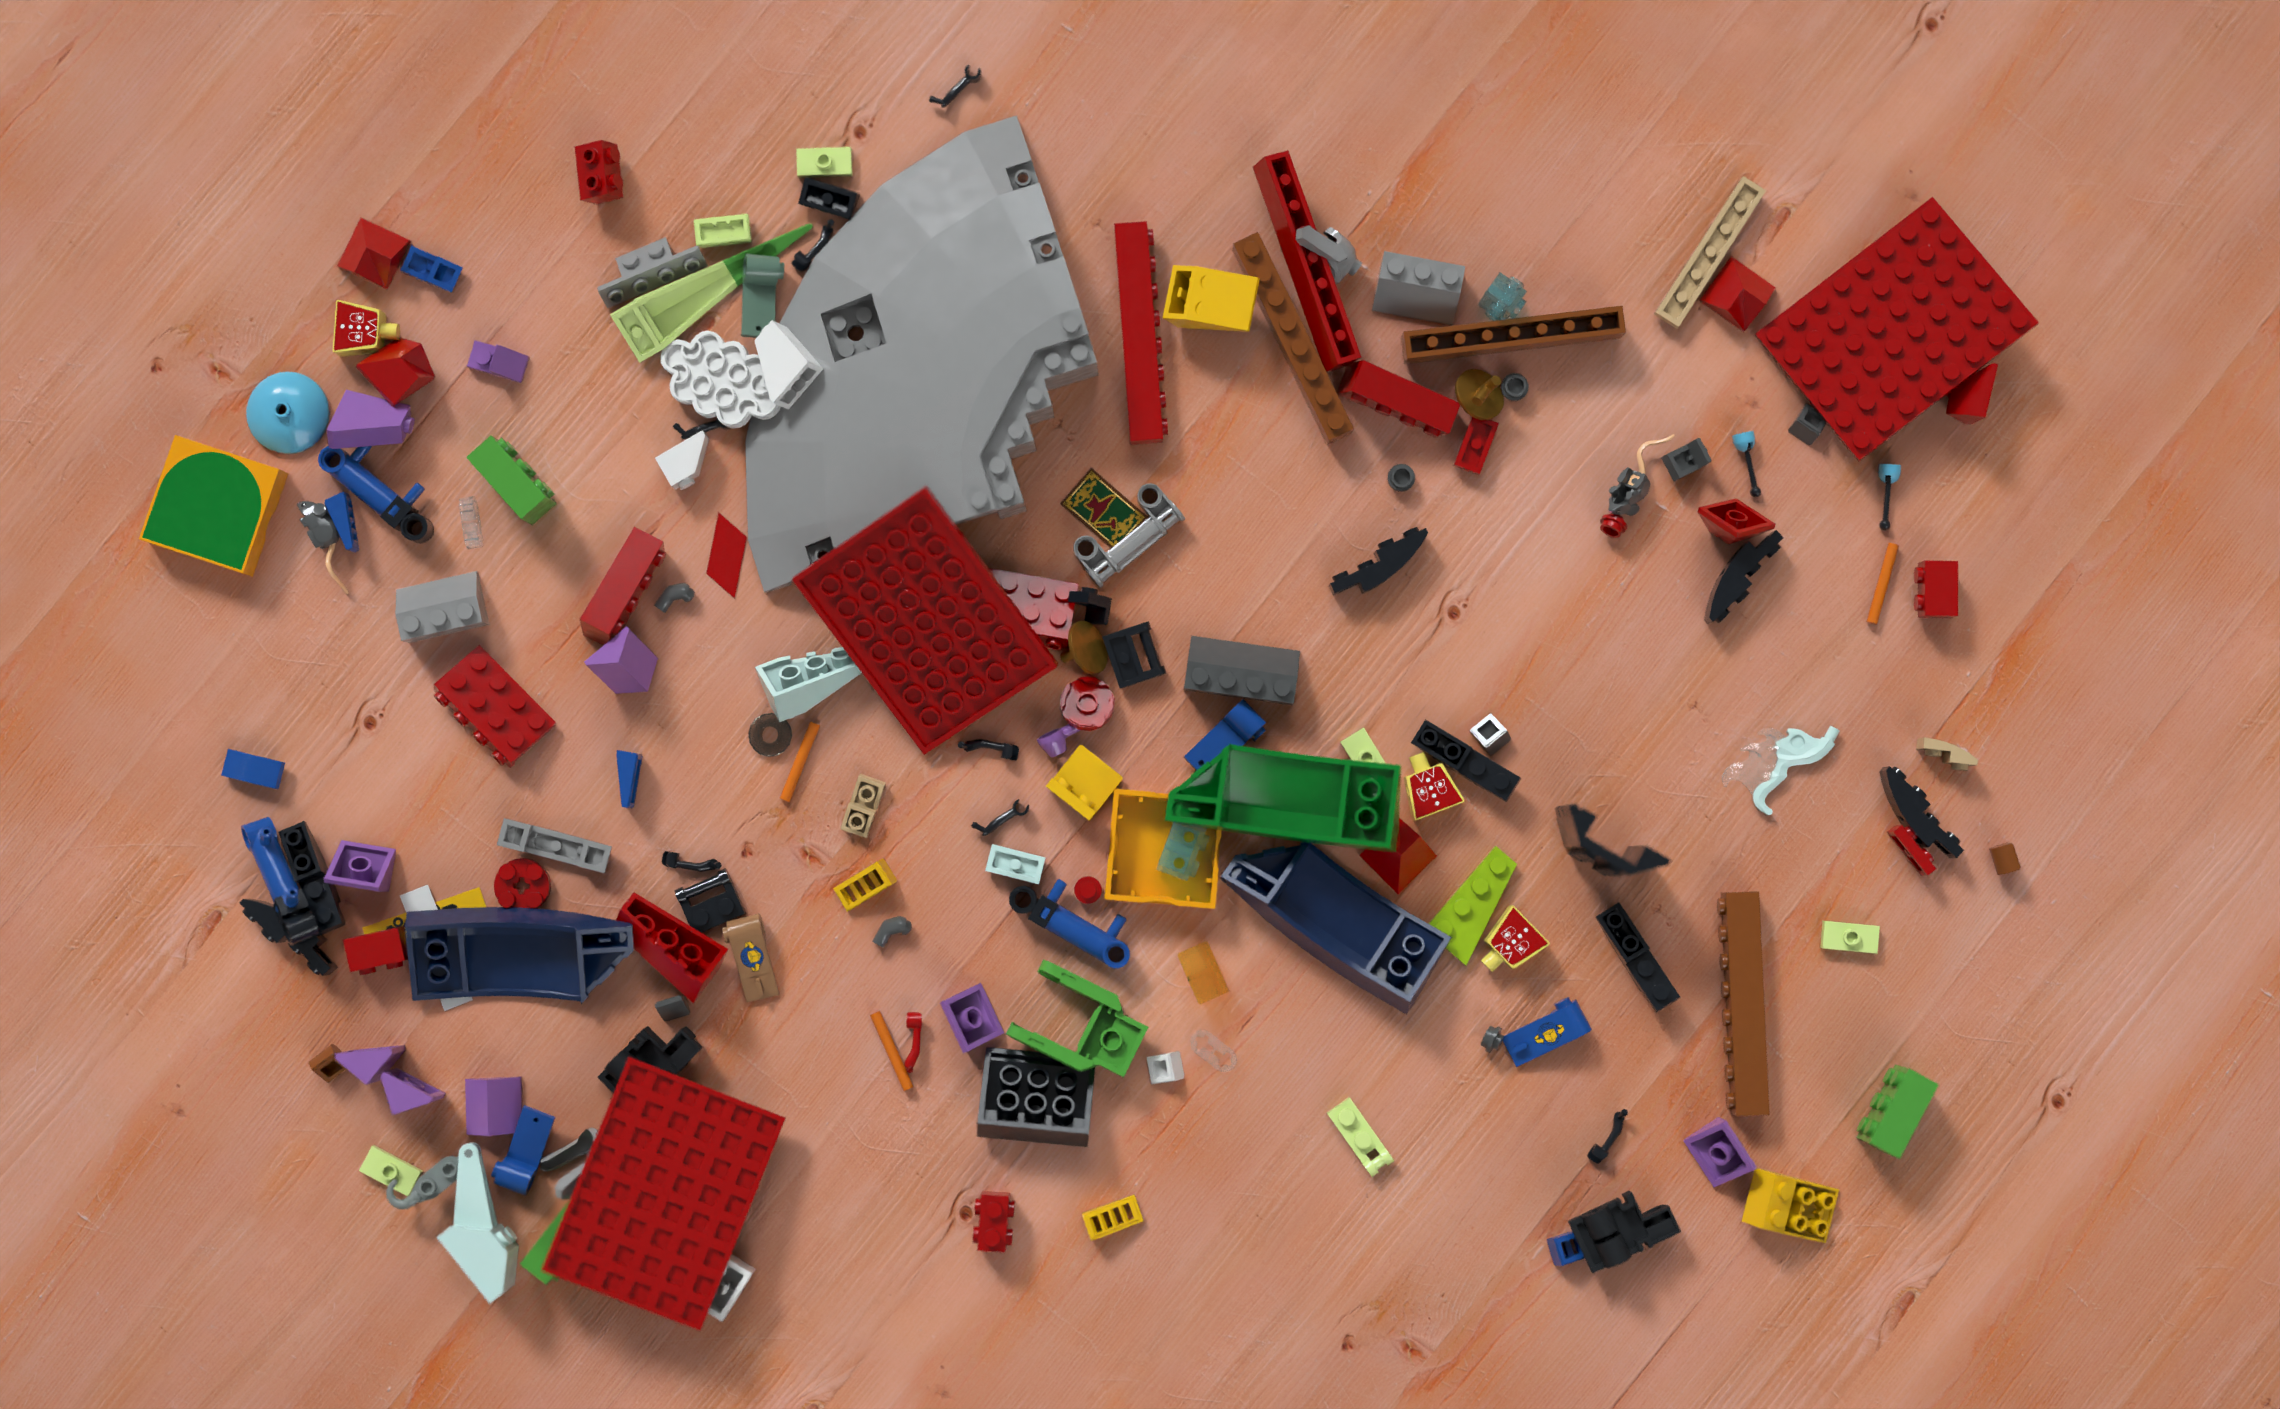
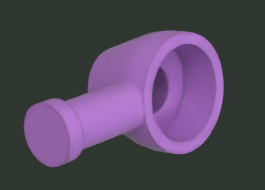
M1068 724L1040 736L1037 741L1040 747L1052 758L1065 752V738L1080 730Z

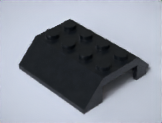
M1576 804L1562 805L1555 808L1563 845L1570 850L1568 855L1580 862L1588 861L1593 863L1592 869L1603 876L1608 875L1611 877L1612 875L1620 877V875H1631L1669 865L1671 861L1647 845L1628 846L1621 857L1586 836L1597 818L1596 815L1583 807L1580 810Z

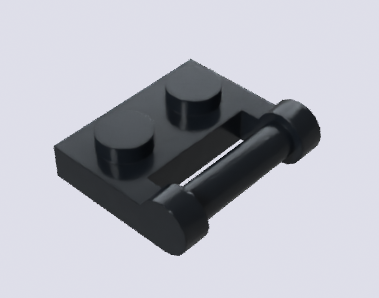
M1149 621L1102 636L1120 689L1166 674L1165 667L1161 666L1149 631L1152 629ZM1137 634L1140 636L1151 670L1145 672L1142 670L1131 637Z
M726 868L718 871V874L685 889L681 887L675 890V895L689 925L701 933L746 914ZM723 884L726 892L694 906L691 905L690 898Z

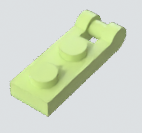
M1350 1097L1327 1112L1372 1177L1379 1173V1168L1394 1162L1392 1156ZM1375 1148L1380 1155L1370 1160L1366 1154Z

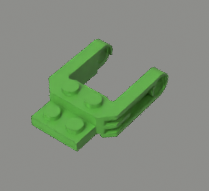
M1043 959L1037 973L1099 1004V1007L1095 1009L1078 1043L1076 1052L1036 1032H1030L1014 1022H1011L1006 1035L1078 1072L1101 1066L1124 1078L1148 1030V1026L1123 1014L1118 995Z

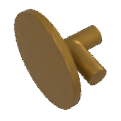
M1479 369L1464 371L1455 383V394L1460 406L1466 413L1476 419L1490 420L1495 418L1504 406V396L1500 387L1501 379L1496 375L1491 376Z
M1087 621L1074 623L1068 634L1070 649L1060 654L1061 660L1064 663L1075 660L1085 674L1102 672L1108 661V653L1102 635L1094 625Z

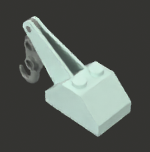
M470 1142L460 1148L457 1157L447 1156L417 1180L411 1194L407 1198L400 1200L395 1197L393 1192L397 1184L395 1179L388 1185L386 1197L393 1207L400 1210L409 1209L417 1203L437 1197L457 1180L454 1225L450 1226L437 1238L487 1301L491 1303L515 1285L519 1245L516 1242L517 1236L508 1226L504 1227L497 1222L481 1148L477 1143Z

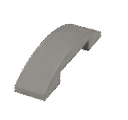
M506 818L503 820L497 842L498 846L535 854L601 873L606 872L612 846Z

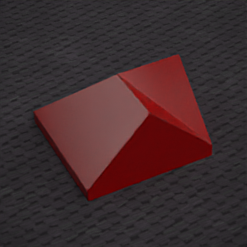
M360 218L337 267L388 290L411 241L366 219Z
M1731 256L1699 301L1739 330L1745 332L1766 305L1776 287Z
M400 337L399 340H393L356 365V368L392 407L435 379L422 344Z
M1992 363L1978 370L1948 393L1949 401L1946 414L1967 425L1986 418L1998 364Z
M1737 498L1702 506L1697 511L1708 531L1727 544L1748 540L1774 529L1776 525Z
M1399 818L1396 853L1365 849L1359 855L1397 894L1437 857L1422 837L1401 818Z

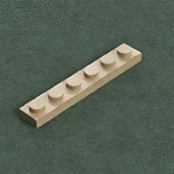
M1744 176L1740 179L1654 315L1676 329L1680 326L1766 192L1765 189Z

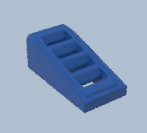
M341 492L324 500L345 548L354 553L359 551L350 494Z
M617 750L622 807L633 809L643 756L638 753Z
M1572 1231L1547 1239L1555 1266H1564L1585 1259ZM1571 1239H1573L1577 1251L1575 1254L1570 1243ZM1561 1243L1563 1244L1566 1256L1564 1255Z

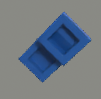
M411 245L400 271L452 293L463 267Z
M228 749L221 776L279 789L285 762Z

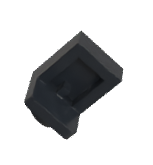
M1082 587L1081 592H1069L1068 602L1086 607L1084 621L1094 625L1108 624L1112 598L1098 595L1097 589Z

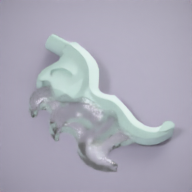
M1830 726L1825 736L1819 739L1813 738L1802 730L1794 728L1787 729V737L1776 729H1762L1757 733L1758 735H1766L1767 740L1762 743L1747 744L1740 749L1741 751H1749V757L1743 762L1733 763L1724 770L1722 775L1723 786L1727 787L1731 780L1740 781L1753 795L1752 799L1755 807L1764 814L1771 815L1773 811L1765 804V798L1769 792L1787 777L1788 768L1796 765L1811 764L1822 759L1834 747V741L1840 731Z

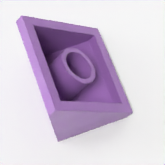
M626 626L584 661V663L615 694L648 692L658 658Z
M341 840L324 877V883L377 892H388L396 849Z
M981 983L940 1002L963 1053L1004 1033Z
M405 1045L349 1050L336 1053L335 1058L367 1085L381 1080L382 1073L390 1070L405 1052Z
M398 1068L384 1071L381 1075L392 1115L442 1099L446 1094Z
M522 1077L465 1079L467 1135L494 1136L513 1134L522 1111Z
M1717 1117L1683 1140L1713 1187L1757 1168L1727 1121L1720 1117Z

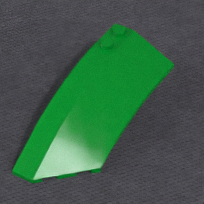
M1229 744L1210 762H1206L1191 774L1189 779L1168 793L1165 821L1284 840L1396 853L1400 812L1401 765L1327 758Z

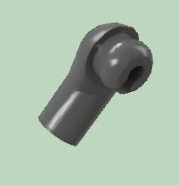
M686 583L670 585L664 590L654 606L666 613L674 600L682 599L685 602H689L693 599L695 592Z
M902 916L886 919L872 942L884 948L891 935L898 933L908 934L911 931L912 924Z

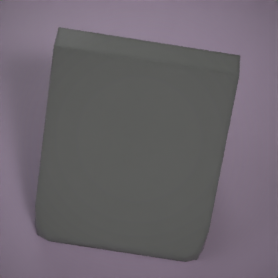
M1806 403L1788 432L1807 445H1812L1821 434L1826 422L1815 408Z
M1491 713L1470 729L1472 735L1490 756L1511 740L1508 731Z
M683 994L656 1002L655 1008L664 1021L674 1020L690 1014L686 996Z

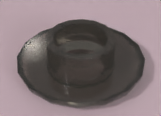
M774 713L762 714L750 725L748 736L749 742L756 752L760 755L771 757L783 753L788 748L792 732L787 720L779 722ZM770 726L778 731V737L772 743L765 742L762 738L764 729Z

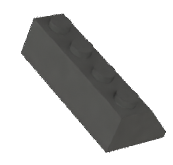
M1191 636L1184 690L1293 705L1300 651Z

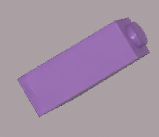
M346 390L326 430L329 448L340 449L403 443L407 433L410 434L413 430L414 418L411 417L410 405L398 403L392 407L386 399Z

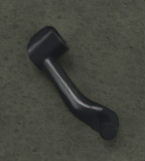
M967 65L965 76L943 99L930 96L929 101L940 104L941 108L948 106L970 82L976 83L981 79V69H978L976 76H969L970 65Z
M828 220L827 225L823 226L820 239L806 255L801 251L795 254V259L791 264L798 271L804 272L810 266L812 259L829 242L833 232L834 220Z
M718 418L687 431L680 427L678 423L673 425V428L682 435L681 439H688L702 430L708 432L720 427L724 430L731 429L722 425Z
M984 739L966 741L965 743L960 741L958 743V747L964 748L966 752L979 748H988L1002 751L1001 758L1014 761L1018 758L1019 747L1016 745L997 743Z
M1018 799L1013 803V808L995 818L986 828L977 822H973L971 827L982 832V836H986L1014 816L1026 815L1030 809L1029 804L1023 813H1019L1016 810V805L1020 800Z
M665 851L662 857V864L666 867L682 868L697 872L720 869L722 866L716 859L701 863L680 861V853Z
M1626 1109L1614 1114L1612 1131L1603 1146L1600 1147L1594 1144L1588 1152L1587 1157L1596 1164H1599L1608 1156L1609 1149L1621 1134L1624 1117L1628 1114Z

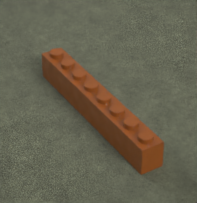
M1256 232L1233 243L1232 251L1244 275L1260 278L1256 300L1326 444L1328 445L1351 434L1354 430L1353 425L1259 233Z
M1623 306L1404 331L1401 336L1404 364L1621 339L1626 333Z
M1758 891L1721 892V898L1717 899L1718 915H1722V926L1718 927L1719 942L1723 943V954H1720L1719 964L1720 969L1724 970L1725 981L1721 982V996L1726 998V1009L1722 1010L1723 1026H1727V1037L1723 1039L1724 1053L1728 1054L1729 1065H1725L1724 1073L1726 1082L1730 1084V1093H1726V1107L1728 1110L1731 1109V1114L1735 1116L1770 1115L1760 896Z

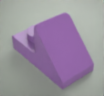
M475 340L467 367L522 383L529 356L501 345L493 346Z

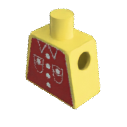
M336 300L332 352L338 356L372 354L384 347L385 339L399 340L400 325L386 323V314L381 310Z
M1425 752L1409 758L1415 773L1404 777L1413 821L1465 802L1442 763L1430 767Z
M1509 905L1484 939V942L1492 950L1481 962L1491 972L1502 962L1509 968L1515 969L1550 943L1513 905Z

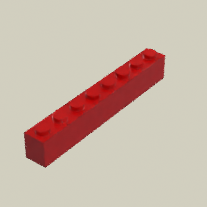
M1287 150L1265 156L1253 166V170L1320 360L1326 372L1349 366L1362 357L1329 263L1326 258L1301 246L1296 241L1297 229L1311 226L1316 230L1290 153Z
M1147 221L1114 223L1130 445L1163 443V435H1168L1167 418L1162 419L1161 408H1166L1165 391L1160 392L1159 381H1164L1163 364H1158L1157 354H1162L1161 337H1156L1155 327L1160 326L1159 310H1154L1153 300L1158 299L1157 283H1152L1151 273L1156 272L1155 256H1150L1149 246L1154 245L1153 229L1147 228Z

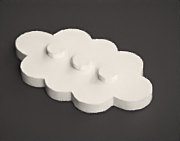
M703 331L697 334L691 343L683 340H673L662 350L660 355L661 364L666 371L673 375L670 381L672 396L682 404H693L695 411L705 418L717 417L726 427L740 428L750 420L751 416L766 420L776 416L780 411L781 406L772 403L769 398L759 356L756 354L749 355L747 349L741 343L736 341L724 342L723 338L715 332Z

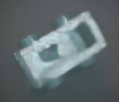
M1500 272L1484 293L1478 305L1486 310V316L1493 321L1505 320L1509 317L1513 319L1527 302L1523 299L1527 291L1523 289L1524 285L1518 279L1512 276L1508 278Z
M1173 822L1156 870L1188 881L1189 876L1195 877L1200 864L1195 859L1199 850H1205L1210 837L1205 834L1206 828ZM1186 832H1191L1194 835L1192 842L1184 840L1183 836ZM1176 858L1184 860V866L1180 869L1174 866Z

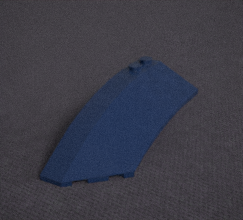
M1301 842L1298 846L1287 848L1281 846L1265 849L1261 853L1251 855L1246 853L1235 855L1220 878L1266 921L1310 955L1358 987L1406 1015L1420 995L1452 938L1368 887L1335 863L1312 843Z
M513 907L454 908L407 912L405 922L413 1001L477 996H525L581 1001L582 1004L589 997V993L598 984L601 985L615 970V967L634 951L632 923L576 912Z

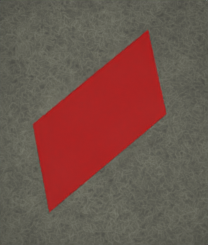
M718 512L706 574L735 598L747 537Z

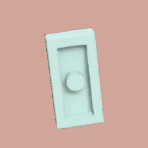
M992 844L985 871L1039 884L1046 857Z

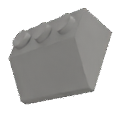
M1384 251L1372 311L1452 326L1461 293L1465 266Z
M478 571L396 589L395 615L401 641L412 643L490 625Z

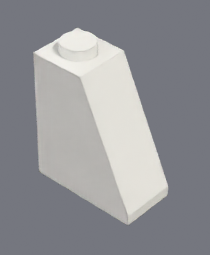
M771 320L754 341L770 400L772 403L789 410L820 374L823 367L788 327Z

